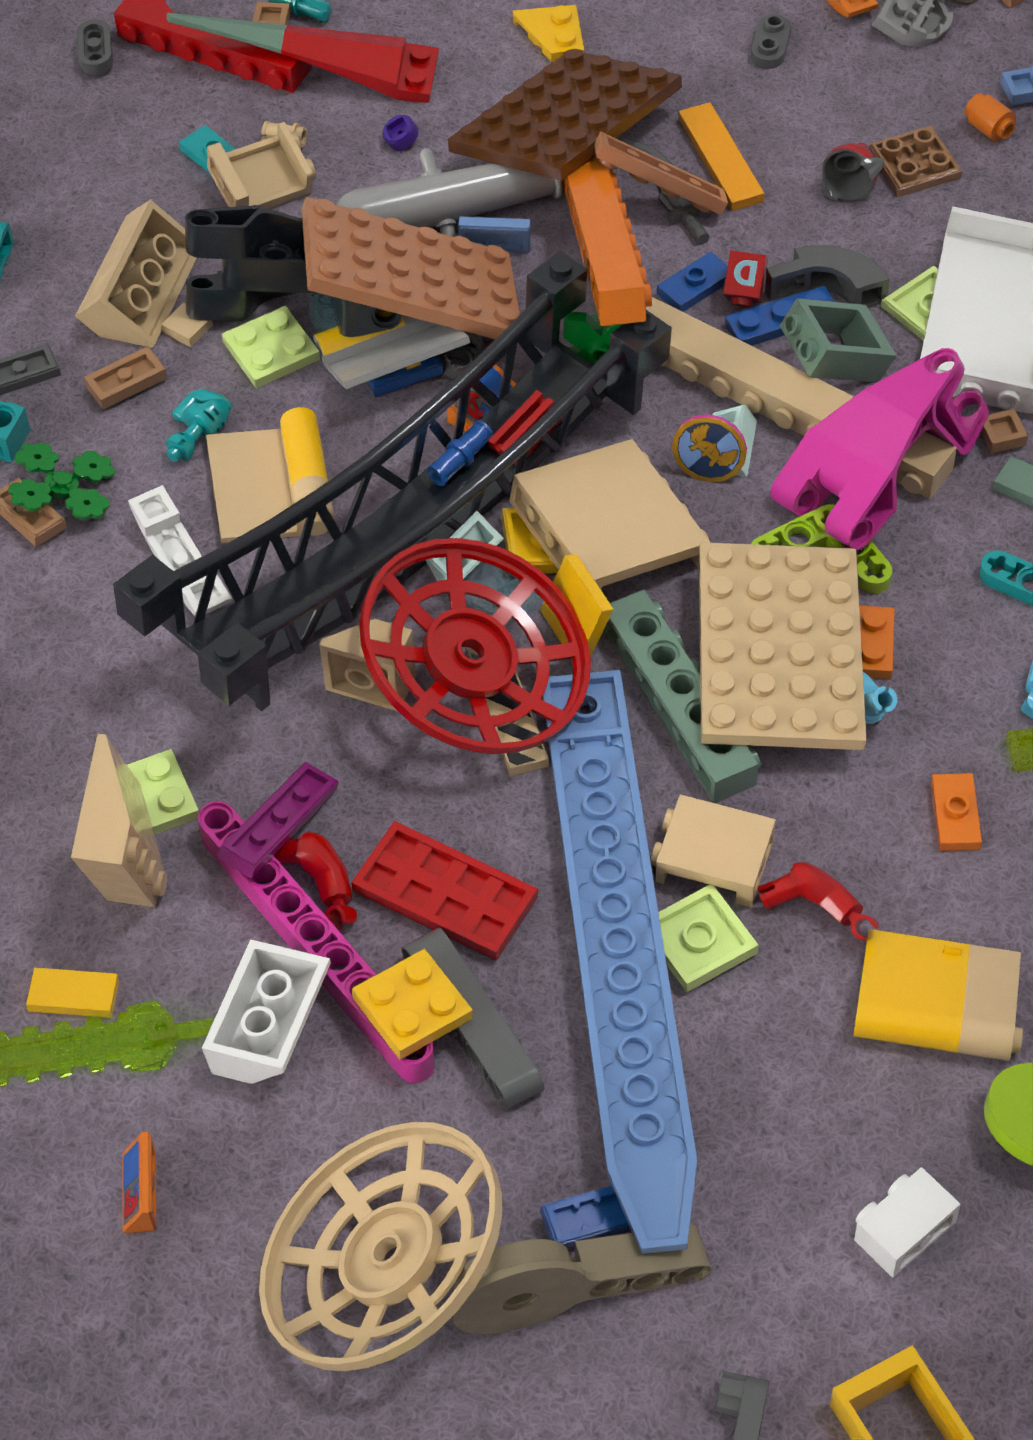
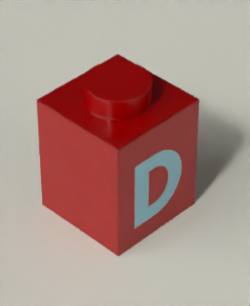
M730 250L723 294L725 298H731V305L752 307L753 302L761 303L768 265L766 255Z

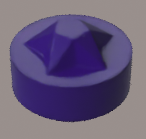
M398 115L386 123L382 135L389 147L399 151L410 147L416 141L419 130L411 117Z

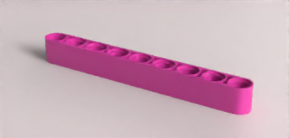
M213 801L204 805L199 811L198 823L202 842L206 849L291 949L330 958L331 964L323 980V987L396 1073L410 1083H421L427 1080L435 1069L433 1042L411 1053L423 1055L418 1060H409L406 1057L401 1060L398 1059L352 998V988L375 976V972L274 856L252 878L218 859L219 847L244 821L225 802ZM218 826H224L220 829H213ZM263 881H272L271 883H268V884H263V885L259 884V883H261V882H263ZM287 909H296L295 911H293V912H291V913H284V912H283V911H285V910H287ZM312 937L321 938L317 941H307L309 938ZM335 966H346L342 970H331Z

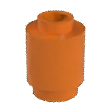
M976 94L965 107L964 114L968 118L969 124L994 142L1000 139H1007L1016 128V114L989 94Z

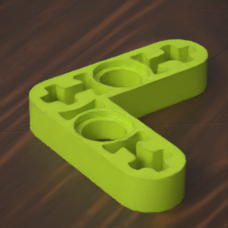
M835 504L821 506L757 537L751 543L755 545H779V542H781V546L843 548L845 544L824 532V522ZM794 534H803L809 538V541L805 544H795L789 540V537ZM870 540L862 548L863 551L860 554H856L858 586L865 592L878 594L889 588L892 579V566ZM868 568L875 575L881 573V578H877L875 575L868 577Z

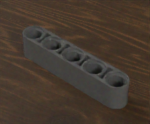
M437 928L402 946L401 951L404 959L425 948L473 1009L472 1020L451 1032L452 1034L457 1032L458 1036L455 1038L474 1067L479 1065L480 1068L477 1071L496 1100L501 1098L502 1101L499 1104L502 1109L508 1111L544 1091V1083L538 1069L441 928Z

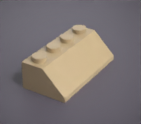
M151 199L127 214L75 317L100 337L151 348L154 347L162 331L161 324L169 317L197 259L186 252L185 228Z

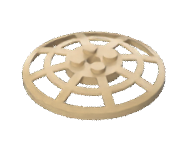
M409 1122L389 1126L367 1134L347 1145L324 1162L303 1183L287 1204L275 1224L262 1261L259 1284L262 1314L269 1331L280 1345L305 1364L322 1370L351 1371L370 1368L393 1360L417 1347L437 1332L461 1308L476 1288L490 1262L498 1240L502 1220V1191L497 1172L489 1157L469 1136L453 1127L434 1122ZM425 1144H439L451 1147L473 1160V1163L458 1184L442 1173L423 1169ZM408 1146L406 1171L383 1177L366 1186L360 1192L347 1176L357 1166L379 1154L398 1147ZM484 1174L489 1186V1214L485 1234L473 1238L474 1217L467 1197ZM421 1185L438 1188L448 1194L431 1215L421 1206L417 1205ZM333 1187L345 1205L338 1210L327 1224L317 1241L315 1249L290 1246L293 1235L305 1221L308 1214L322 1196ZM403 1187L401 1201L386 1204L374 1211L369 1206V1203L379 1196ZM458 1209L461 1220L460 1242L442 1245L440 1227ZM355 1217L359 1223L347 1237L342 1250H331L339 1233L349 1220ZM397 1247L395 1253L385 1260L384 1257L388 1251ZM476 1255L463 1280L447 1301L437 1309L436 1305L456 1282L467 1258ZM454 1261L445 1279L430 1296L423 1284L431 1276L436 1265ZM285 1264L309 1267L307 1273V1294L312 1310L287 1322L284 1317L281 1300L282 1276ZM324 1268L338 1269L341 1283L345 1288L325 1301L322 1288ZM407 1298L410 1299L415 1308L412 1312L396 1321L379 1326L388 1306L397 1304ZM355 1300L369 1306L361 1327L344 1324L333 1315ZM421 1319L422 1324L406 1336L383 1348L365 1353L373 1339H380L398 1333ZM321 1323L336 1336L353 1340L343 1358L322 1357L301 1345L295 1336Z

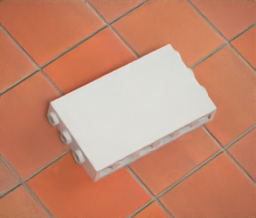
M952 206L945 232L920 359L941 348H950L958 353L964 364L965 371L953 398L966 391H975L983 397L987 405L1033 414V223ZM954 362L942 363L936 373L948 372L954 366Z

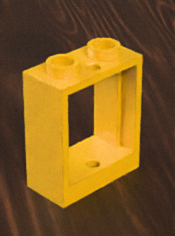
M913 1345L832 1389L830 1407L851 1440H873L856 1412L908 1383L945 1440H975Z

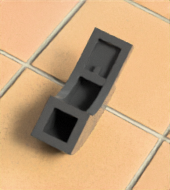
M810 245L794 248V258L792 261L766 268L765 293L769 300L772 301L825 286L829 292L839 295L848 303L863 304L869 308L880 305L882 299L888 296L890 278L874 261L858 252L837 246Z

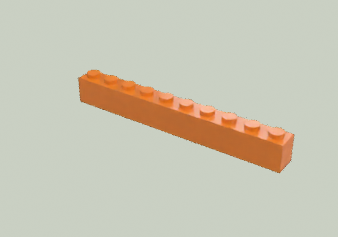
M594 155L562 181L585 268L588 269L587 278L600 326L645 322L646 307L652 306L650 283H647L645 267H642L640 250H637L636 238L635 234H632L630 218H627L626 205L622 203L621 188H618L616 173H613V169L600 163L596 155Z

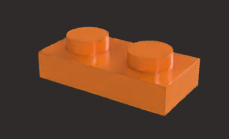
M859 605L863 672L870 678L892 679L895 608Z

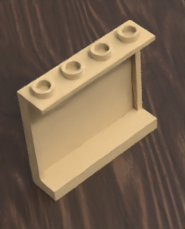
M633 439L514 475L509 502L556 568L559 569L565 555L577 553L600 589L603 586L691 558L699 568L700 542L710 543L707 533L700 529L689 514L686 505L678 500L670 489L667 480L659 475L651 464L648 455L641 451Z

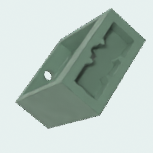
M797 298L779 325L809 377L877 382L881 380L897 356L868 307L863 304ZM825 333L839 334L845 345L831 344Z

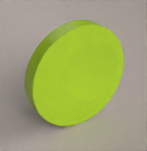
M1033 1062L1011 1066L998 1074L993 1080L984 1102L985 1121L993 1137L1007 1152L1033 1166Z

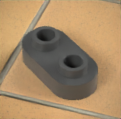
M770 14L759 20L751 48V60L756 66L772 69L784 62L791 34V23L787 18L779 14Z
M88 20L77 28L78 60L81 70L86 74L100 75L109 71L113 66L110 27L102 20Z

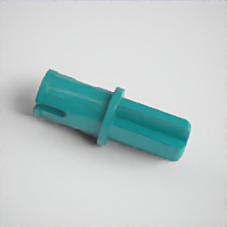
M268 0L270 3H289L290 11L297 17L302 14L325 22L329 20L332 14V7L329 2L323 0Z

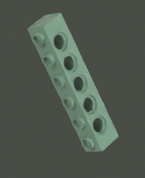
M644 589L610 603L614 610L603 631L712 802L717 803L756 786L758 769L761 767V763L756 750L752 746L701 743V724L697 723L701 722L700 665L695 658L690 659L684 651L681 636L677 630H671L665 622V614L661 605L657 601L652 602Z

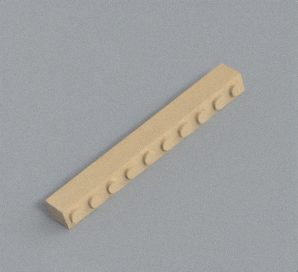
M652 297V306L646 307V310L672 327L669 359L660 366H666L680 373L684 379L690 382L696 381L710 388L719 397H728L741 405H746L751 413H759L773 420L783 429H791L805 436L809 428L818 424L854 397L818 378L809 377L806 372ZM924 432L905 453L897 471L896 482L903 485L910 493L921 494L931 499L953 471L957 447Z

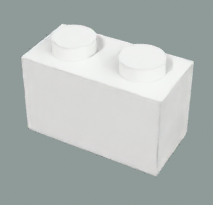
M921 1167L910 1177L906 1174L899 1177L889 1188L888 1196L878 1205L875 1202L869 1203L858 1214L854 1241L893 1278L956 1223L961 1204Z

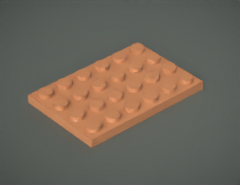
M305 198L301 209L307 289L309 291L492 339H497L520 315L510 254L495 245L485 246L474 243L462 236L452 237L441 234L429 227L419 228L408 225L396 218L375 216L360 208L350 209L335 205L327 199Z

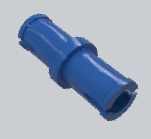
M477 420L459 439H452L446 446L447 450L432 465L427 467L426 471L429 472L427 473L429 478L435 484L444 486L462 467H468L474 461V455L493 436L491 428L485 422Z

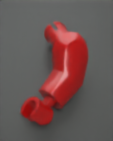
M305 832L299 839H289L274 857L280 864H300L314 878L322 903L329 906L325 916L337 930H342L343 928L341 919L345 924H353L357 919V912L354 908L346 906L352 901L347 868L331 843L324 836L315 832Z
M808 862L795 863L793 868L790 869L791 873L757 886L758 892L762 893L759 894L761 901L768 911L801 896L803 899L806 898L821 906L842 925H851L852 934L859 940L868 941L859 930L862 922L868 920L874 928L879 929V923L875 918L861 915L863 906L839 881Z

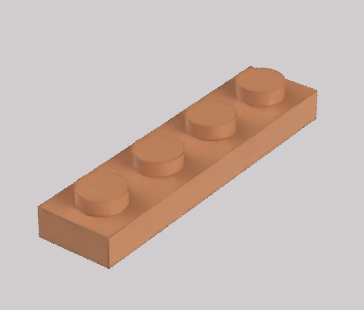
M600 131L594 147L596 157L604 166L614 170L619 167L629 172L630 176L640 183L648 184L651 182L660 186L661 190L672 198L678 199L681 196L690 200L692 205L702 212L709 213L713 211L722 215L728 204L723 188Z

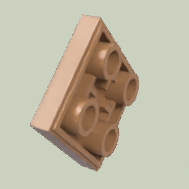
M932 125L898 136L888 137L871 143L868 147L875 157L884 159L881 172L897 197L961 179L962 176L961 168Z

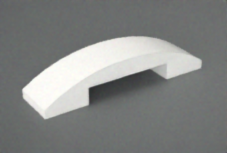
M163 485L128 500L131 511L154 556L170 569L175 571L202 557L181 523L180 513ZM218 575L215 579L206 614L232 602L231 596ZM206 576L182 588L183 602L194 616L196 615Z

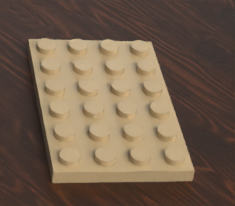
M700 542L701 743L864 750L866 745V723L856 549Z

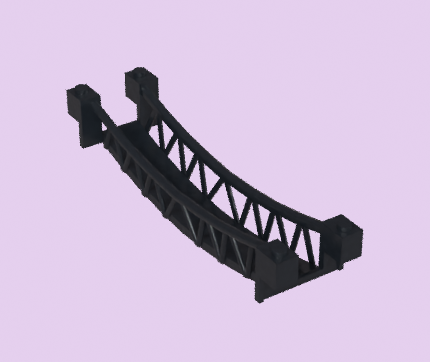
M559 251L527 275L525 310L451 383L363 457L319 488L268 521L175 571L152 554L113 584L117 615L144 637L162 625L198 655L200 680L205 687L229 706L246 694L256 702V707L263 711L270 705L268 668L293 654H301L307 649L308 645L340 627L342 624L351 623L361 612L362 603L370 584L381 568L395 555L415 544L434 539L450 538L476 511L484 516L503 498L511 495L515 474L535 469L552 452H557L563 446L564 440L594 409L601 407L602 400L606 396L632 415L640 411L644 378L669 359L672 327L646 310L645 322L622 324L610 334L609 349L594 365L589 363L559 341L560 320L586 301L588 269ZM517 344H519L535 366L509 391ZM535 346L546 353L544 357H542ZM506 355L498 398L480 379ZM471 387L493 407L481 419L493 431L492 435L499 430L536 390L543 394V398L547 399L549 397L554 401V405L501 455L489 448V443H487L474 455V461L468 467H462L444 486L435 484L427 474L429 472L426 469L418 475L427 429L429 428L447 450L446 446L452 439L436 419L459 399L453 439H459L463 435ZM562 419V421L552 430V432L549 433L548 431H549L558 421H560V420ZM417 436L408 482L383 467L382 464ZM541 439L542 442L528 456L529 450ZM373 472L400 489L396 495L379 509L352 527ZM360 482L343 529L340 531L326 505ZM316 513H318L334 541L304 560ZM305 519L293 562L280 535ZM271 541L286 573L253 592ZM258 548L244 592L242 593L228 564ZM426 560L401 570L395 575V578L403 586L406 579L427 564ZM219 571L235 603L205 618L217 572ZM206 576L193 625L186 628L182 588ZM385 588L379 593L376 601L388 594Z

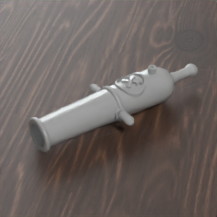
M424 148L419 154L424 171L421 177L354 189L343 194L335 205L350 209L360 208L369 214L383 218H396L405 224L419 228L435 226L436 230H440L441 234L455 237L456 234L453 226L456 225L459 216L471 217L549 195L554 199H558L563 192V181L494 163L442 173L441 169H437L433 152L429 148Z

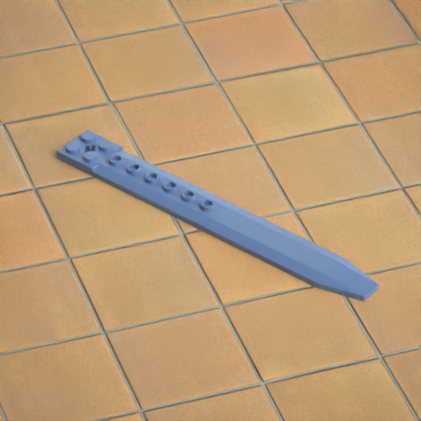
M620 670L590 673L588 689L581 706L587 705L589 710L594 712L580 714L578 712L581 707H579L572 720L555 737L549 739L607 1175L641 1254L685 1250L688 1245L697 1171V1155ZM573 674L549 677L543 701L563 710L572 688ZM546 719V725H547V727H548V726L551 725L553 722H551L550 720Z

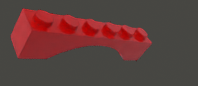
M123 0L114 12L118 37L123 38L127 42H136L149 46L155 51H164L179 56L186 61H195L210 66L217 71L223 70L238 75L244 80L260 82L269 85L275 90L281 89L294 93L312 69V64L265 48L169 23L166 13L174 12L168 7L165 0Z

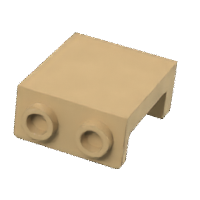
M285 122L277 125V135L227 153L220 142L207 146V168L228 207L259 205L270 209L312 193L313 179L316 178L314 165L309 158H304L297 134L295 132L291 133Z
M680 794L675 810L668 808L662 827V832L666 833L663 843L656 842L653 848L650 862L651 866L656 867V882L664 884L668 873L736 891V904L752 908L758 890L757 886L760 884L774 841L776 819Z

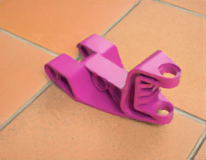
M941 348L862 390L818 424L809 428L773 482L770 491L772 500L800 517L817 509L830 493L835 494L840 499L826 519L824 532L851 549L859 550L865 547L897 509V471L905 453L924 432H927L954 447L956 446V452L966 455L973 448L988 418V406L978 392L966 391L952 399L965 371L964 364L958 353L950 348ZM954 362V366L948 372L936 373L942 363ZM970 404L979 405L974 414L970 416L961 415L966 406Z

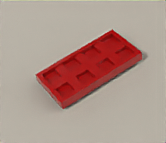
M396 821L391 824L351 882L353 892L432 930L441 928L448 938L496 961L538 898V888Z

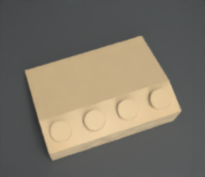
M98 733L71 858L107 901L155 907L158 896H163L165 893L167 872L163 871V863L142 788L107 735Z

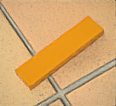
M711 102L680 110L679 122L715 184L725 190L728 206L731 211L764 202L765 193Z

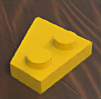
M576 5L513 10V23L524 28L528 33V38L534 45L542 49V53L551 62H554L565 51L570 49H580L584 53Z

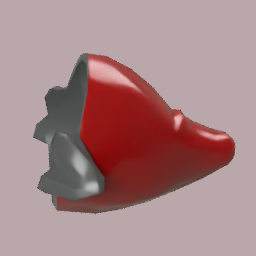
M862 142L833 148L824 159L822 165V192L824 196L832 201L840 199L842 201L855 202L865 199L875 188L878 173L883 168L884 159L875 157L867 145Z

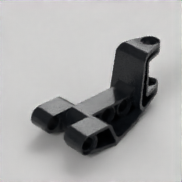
M259 205L196 209L186 214V252L195 258L222 259V270L217 271V274L196 275L186 280V313L190 318L205 321L240 322L245 321L262 303L268 300L296 293H317L307 289L302 218L267 209ZM330 296L339 333L345 337H357L393 329L399 325L403 317L397 313L389 317H382L376 313L377 308Z

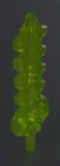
M154 1000L127 1006V1012H119L116 1022L103 1023L100 1016L87 1017L85 1026L71 1028L69 1021H61L55 1023L53 1031L39 1033L37 1026H26L23 1028L21 1036L9 1038L5 1031H0V1086L8 1085L10 1076L25 1074L27 1082L40 1080L43 1071L57 1070L61 1078L72 1075L74 1067L89 1065L92 1073L104 1070L106 1062L121 1060L124 1068L130 1067L131 1072L163 1069L175 1048H178V1040L207 1036L215 1017L175 1023L173 1015H170Z

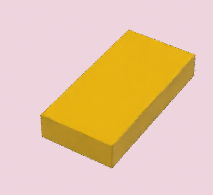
M34 967L26 1006L28 1012L112 1018L120 980L118 974Z

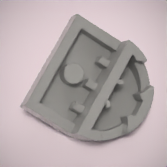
M885 0L872 26L901 45L923 46L933 43L948 30L953 20V12L948 13L944 4L945 0Z

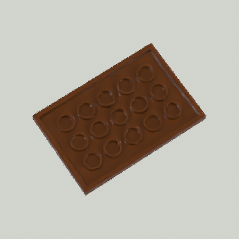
M570 49L448 138L449 152L562 181L596 155L594 145L600 131L618 138L682 88V78L680 74L667 72L663 68L653 69L640 66L636 62H623L611 59L606 55L596 56L583 53L580 49Z

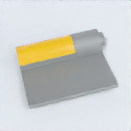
M382 309L376 311L382 317H389L394 314ZM402 315L403 317L399 325L390 330L357 337H345L339 333L338 326L313 335L315 345L320 352V358L325 368L345 389L404 367L407 370L421 365L420 361L468 344L470 340L468 335L462 330Z

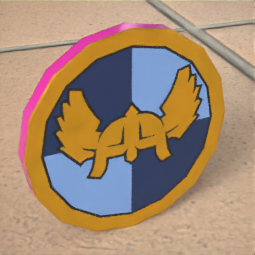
M705 414L693 416L679 426L673 437L672 451L676 463L686 474L696 480L714 483L726 481L737 475L745 463L747 446L743 434L733 423L723 417Z

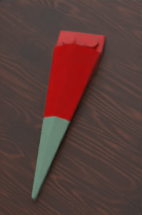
M166 13L169 23L232 38L298 59L360 83L396 100L430 102L439 55L438 47L406 43V38Z

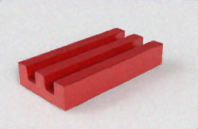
M536 390L488 440L489 448L501 455L554 405V401L549 397L547 399L543 398V394ZM562 419L558 421L548 432L551 433L552 430L562 421ZM541 439L529 450L528 456L542 442Z

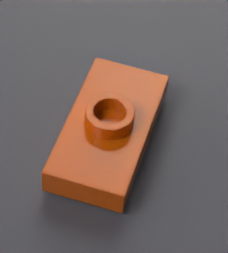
M973 773L932 774L931 788L939 851L981 850L982 838Z

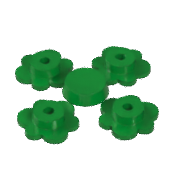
M26 443L22 445L21 451L16 452L15 461L20 465H24L28 472L49 474L45 477V483H35L34 480L27 478L22 480V483L15 482L10 484L8 492L12 496L11 501L14 505L22 506L26 510L34 512L40 510L42 505H49L51 503V496L57 499H67L65 501L66 508L72 510L73 516L81 520L101 518L103 511L109 508L110 502L106 497L99 496V492L95 489L85 491L78 488L79 481L77 479L98 483L102 478H112L115 469L111 466V459L109 457H100L95 451H85L82 457L77 456L73 458L72 464L75 467L73 474L66 471H54L59 455L52 452L51 446L47 443H36L35 445Z

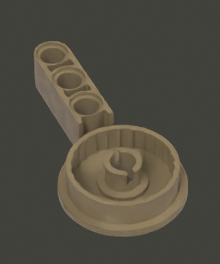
M690 1225L687 1249L641 1254L633 1233L575 1241L576 1250L574 1257H570L569 1251L564 1244L554 1240L531 1239L517 1241L494 1249L490 1262L476 1288L461 1308L452 1316L455 1326L464 1332L481 1335L499 1334L550 1320L583 1301L687 1284L686 1279L693 1277L695 1281L702 1280L711 1273V1266L699 1230L695 1225ZM475 1258L464 1265L453 1285L454 1290L465 1277Z

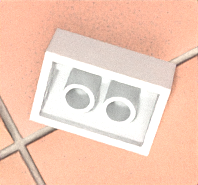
M250 939L202 1046L211 1073L250 1084L284 1073L331 964L330 958Z

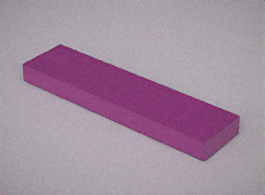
M304 762L219 847L217 858L252 878L334 794L339 781L309 763Z

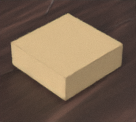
M184 302L161 324L162 333L189 347L213 326L212 321L190 318L186 313V303Z

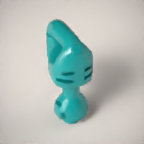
M198 389L188 394L172 412L173 418L178 422L183 421L188 428L184 432L171 435L166 440L168 448L166 451L167 457L174 462H178L179 459L186 462L189 461L194 454L195 442L201 435L206 437L209 434H217L226 425L229 412L233 409L231 401L224 395L207 389Z

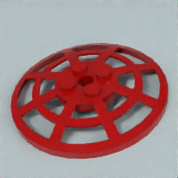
M461 538L434 539L415 544L399 552L381 568L370 584L362 603L359 621L361 648L366 665L377 687L390 704L411 724L429 736L448 745L472 752L488 754L515 753L537 747L555 737L572 720L584 701L590 681L591 660L588 641L573 606L558 586L541 570L522 557L501 547L478 540ZM446 557L447 580L426 584L415 590L412 594H409L395 578V575L401 570L417 562ZM462 558L493 565L512 574L521 582L507 597L486 585L463 580ZM383 588L387 590L400 606L391 624L390 643L370 639L371 612L377 596ZM533 591L544 600L555 614L566 634L568 643L545 645L537 626L521 608ZM448 594L450 610L443 612L435 620L419 605L431 597ZM465 594L482 598L499 608L492 616L476 609L466 608ZM408 616L426 632L422 647L402 645L403 627ZM511 618L524 631L532 648H516L511 634L504 627ZM461 647L473 649L479 659L472 660L466 657ZM376 656L394 661L402 681L418 699L412 707L399 696L386 679ZM572 658V688L567 704L561 710L541 700L549 681V662ZM406 662L425 664L430 675L435 680L426 692L413 678ZM517 664H536L535 681L530 693L511 681ZM448 691L457 696L469 699L474 716L456 712L439 702ZM501 692L520 704L507 713L491 716L485 698L492 697ZM433 711L452 722L469 727H478L483 741L451 733L436 726L425 717ZM530 711L553 722L544 731L532 738L516 742L501 743L495 727H501L518 721Z

